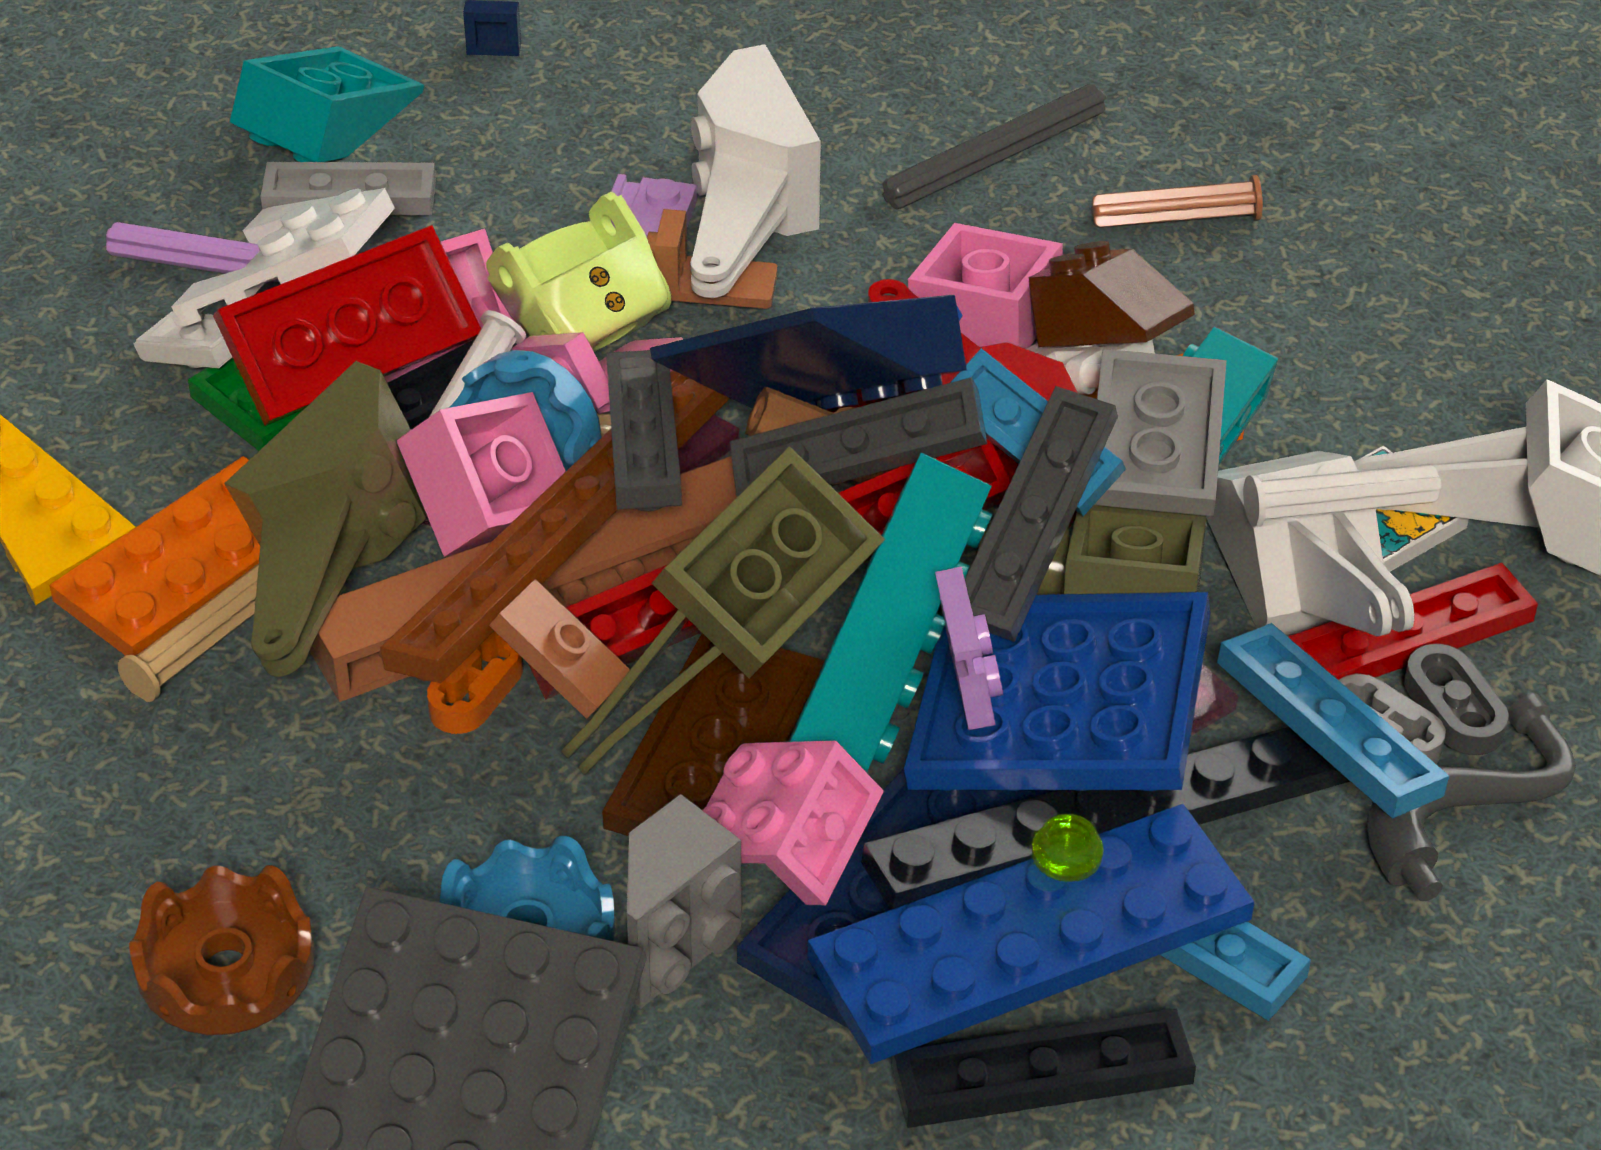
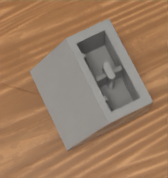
M681 794L629 832L627 883L628 945L643 948L647 957L634 1000V1004L641 1009L660 993L669 994L675 991L685 981L690 969L712 952L719 954L728 949L742 929L741 840Z

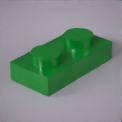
M233 357L220 368L208 367L188 379L190 397L258 451L300 413L297 412L265 426Z

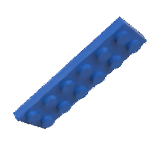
M1180 804L808 940L807 958L871 1065L1252 919L1254 900L1185 805Z

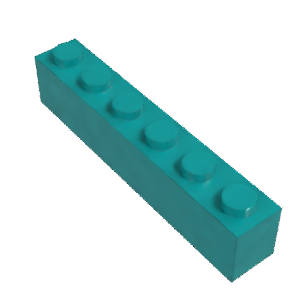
M920 453L881 535L885 540L875 549L788 742L837 741L866 772L872 760L881 764L885 762L900 727L889 723L897 704L906 709L908 708L924 672L913 668L920 650L928 654L932 653L945 626L944 617L936 614L941 601L935 572L962 567L964 579L966 578L970 565L959 560L966 545L974 549L978 547L991 520L992 513L982 509L992 487L991 485Z

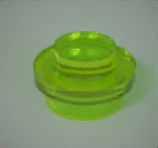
M1074 814L1054 816L1047 820L1034 836L1032 843L1033 861L1042 873L1053 879L1065 882L1080 881L1093 875L1102 863L1104 851L1102 840L1093 824L1081 816Z

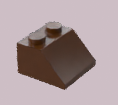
M1107 241L1077 245L1074 247L1075 254L1053 257L1049 259L1050 267L1029 277L1038 347L1148 342L1195 315L1193 302L1133 249L1110 250V244Z

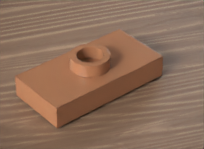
M536 579L504 608L489 625L586 719L610 696L630 671L614 653Z

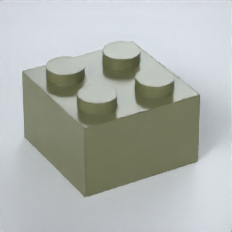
M1093 505L1084 516L1077 512L1066 558L1064 594L1199 592L1206 516Z

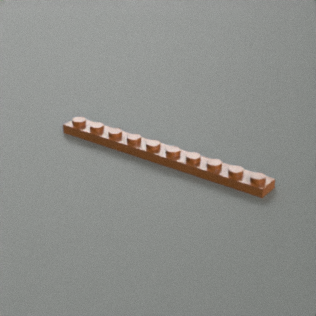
M672 370L670 376L677 447L679 449L730 398ZM611 429L380 647L386 671L416 677L423 681L442 683L494 632L489 625L504 608L535 579L542 585L618 510L616 507Z

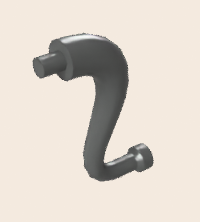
M1529 693L1514 701L1508 709V720L1518 733L1528 734L1545 757L1547 767L1540 770L1513 771L1439 766L1449 775L1444 797L1393 819L1376 803L1372 802L1367 817L1370 847L1382 872L1391 885L1399 887L1408 884L1417 898L1423 902L1435 898L1441 892L1443 885L1432 870L1438 860V852L1424 829L1425 819L1435 812L1450 807L1540 801L1560 793L1571 783L1576 768L1573 753L1567 741L1549 719L1551 710L1539 694Z

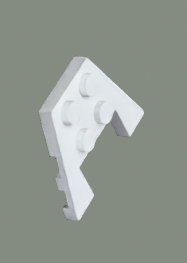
M381 188L363 192L361 189H353L338 196L262 209L243 230L248 242L257 244L260 251L242 269L193 283L171 306L180 325L185 327L203 319L201 312L214 302L225 300L226 304L230 305L255 295L266 282L278 279L280 284H283L354 256L395 209L386 189Z

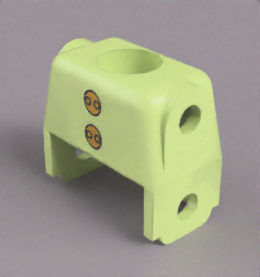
M613 192L601 196L589 211L590 221L550 232L520 249L518 246L513 247L510 243H505L497 247L487 260L486 267L489 273L487 279L510 316L523 328L529 337L583 332L592 350L595 352L645 326L655 315L669 309L671 305L670 289L657 266L645 232L622 195L617 196Z

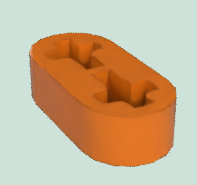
M494 631L442 683L431 681L427 689L429 718L433 725L441 731L451 734H462L477 729L486 721L519 681L523 674L522 657ZM482 660L489 662L484 669H482ZM467 693L469 694V702L462 700ZM446 702L453 703V705H446Z

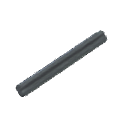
M1087 84L890 176L883 182V198L894 209L906 207L1102 114L1105 110V93L1103 90L1099 91L1095 84Z

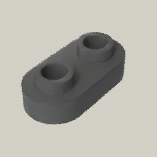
M1429 644L1416 649L1408 660L1404 679L1405 689L1414 702L1435 714L1442 721L1446 729L1444 743L1450 748L1468 755H1483L1496 750L1504 739L1509 717L1508 711L1469 657L1457 648L1444 644ZM1432 683H1438V684H1441V685H1443V686H1436V685H1433Z

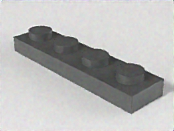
M650 350L607 352L617 509L635 508L640 511H655L662 507L682 506L681 477L670 369L653 361Z
M972 377L730 441L737 497L789 446L831 485L916 463L920 453L935 458L987 444L979 390Z
M1055 386L965 578L973 616L985 614L989 633L1015 642L1118 419L1115 405Z

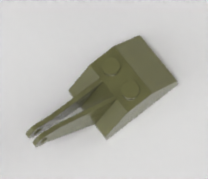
M357 361L224 483L260 545L251 647L256 656L261 659V664L265 671L271 676L280 677L291 674L304 664L314 639L351 570L383 561L426 519V512L396 441L411 429L381 370ZM289 652H291L290 655H289L288 657H286L285 659L278 660L279 658H282V657H284L285 655H287Z
M789 446L680 552L652 582L678 611L592 719L561 752L569 758L611 716L689 620L714 645L616 728L578 767L584 775L622 737L721 653L730 659L750 679L885 539Z

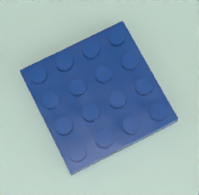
M1208 592L1036 595L1015 642L989 633L993 654L983 655V657L995 655L1003 695L991 697L995 725L968 730L946 627L944 626L936 644L904 766L908 790H1182L1211 614Z

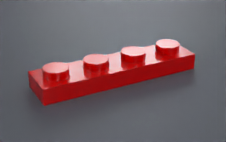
M1499 563L1410 594L1414 608V624L1410 630L1398 632L1391 629L1387 635L1374 636L1331 621L1288 637L1338 680L1352 674H1364L1376 678L1407 667L1410 655L1424 645L1444 644L1458 649L1534 622L1538 603L1503 563Z

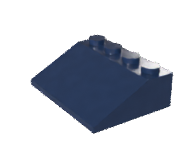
M955 295L809 308L650 348L653 361L752 409L757 396L765 387L817 406V402L821 401L822 409L832 410L859 405L857 393L862 392L863 402L899 397V384H904L905 393L918 392L943 385L942 375L967 370Z

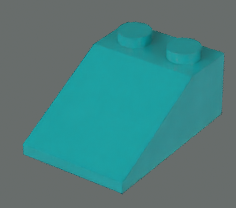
M339 46L248 59L243 61L230 123L249 131V138L255 142L268 146H281L292 151V157L298 162H326L346 158L422 94L424 84Z

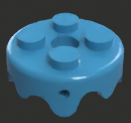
M513 350L499 353L462 378V381L465 383L464 388L455 402L449 407L452 408L533 392L566 471L602 438L598 415L592 400L581 383L565 367L551 358L533 351Z
M558 836L554 839L551 846L543 849L527 847L514 840H504L495 846L492 855L477 868L470 869L469 865L460 859H453L447 865L442 876L439 903L614 941L615 918L611 885L609 883L602 884L595 877L583 848L576 840L569 836Z

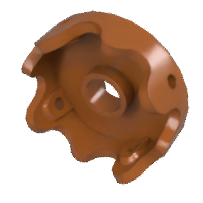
M266 865L259 875L254 877L237 874L223 866H212L204 871L201 880L195 886L180 893L174 892L165 882H155L147 889L142 899L139 925L134 938L129 943L139 992L151 1011L172 1026L186 1032L204 1035L235 1034L255 1029L277 1018L292 1006L304 991L314 968L315 947L310 917H306L300 908L291 884L284 872L273 865ZM232 950L242 954L238 961L228 966L219 967L207 963L214 954L221 951Z

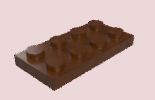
M703 633L679 674L714 645ZM779 648L749 679L730 659L721 653L662 703L602 811L603 829L629 836V832L680 794L703 810L724 774L726 762L741 744L789 741L825 660Z

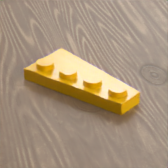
M0 414V542L15 572H19L26 584L28 594L34 604L37 605L52 596L49 586L51 583L136 526Z

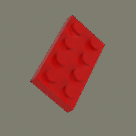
M433 225L219 308L213 314L265 426L304 410L355 361L379 369L383 376H387L476 339L481 331L479 322Z

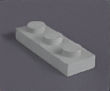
M267 162L260 196L262 209L338 196L353 189H361L363 192L385 188L395 207L390 215H432L436 186L435 163Z

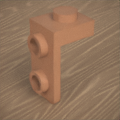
M663 209L658 232L649 231L647 240L657 266L669 286L671 301L768 309L772 306L777 280V265L775 263L751 261L727 294L717 298H706L697 295L691 288L692 273L690 261L692 256H687L686 211Z

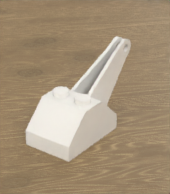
M765 44L733 50L698 92V116L691 118V133L695 147L699 151V162L692 163L693 183L697 185L698 195H706L696 244L690 261L692 273L691 288L697 295L706 298H717L727 294L773 232L790 236L819 229L821 141Z
M1546 380L1526 403V427L1389 454L1367 456L1354 462L1358 471L1424 464L1433 465L1437 469L1438 476L1441 478V489L1439 498L1435 502L1375 509L1408 511L1539 527L1548 553L1557 556L1568 564L1577 565L1601 576V404L1550 380Z
M1315 451L1218 471L1214 517L1206 516L1256 628L1272 623L1285 635H1289L1333 621L1374 636L1389 634L1391 629L1401 632L1410 630L1413 627L1414 608L1411 596L1407 588L1388 571L1383 562L1376 509L1266 519L1261 527H1252L1248 522L1243 498L1244 482L1248 475H1257L1262 481L1358 471L1351 456Z

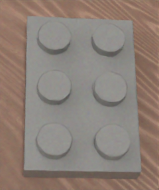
M1110 349L1102 350L1097 399L1115 405L1118 419L1105 447L1123 461L1126 470L1094 505L1214 517L1227 360Z

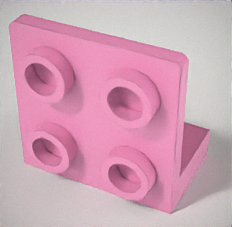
M837 741L744 743L737 748L736 752L726 762L724 774L707 806L702 811L741 840V863L766 864L806 905H826L884 790Z

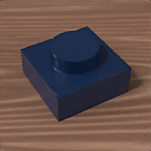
M466 0L463 16L467 55L519 56L521 49L519 2Z

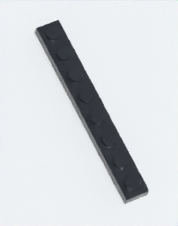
M1290 727L1188 754L1182 790H1057L864 843L861 863L888 907L892 910L1180 804L1185 805L1198 825L1344 784L1350 782V780Z

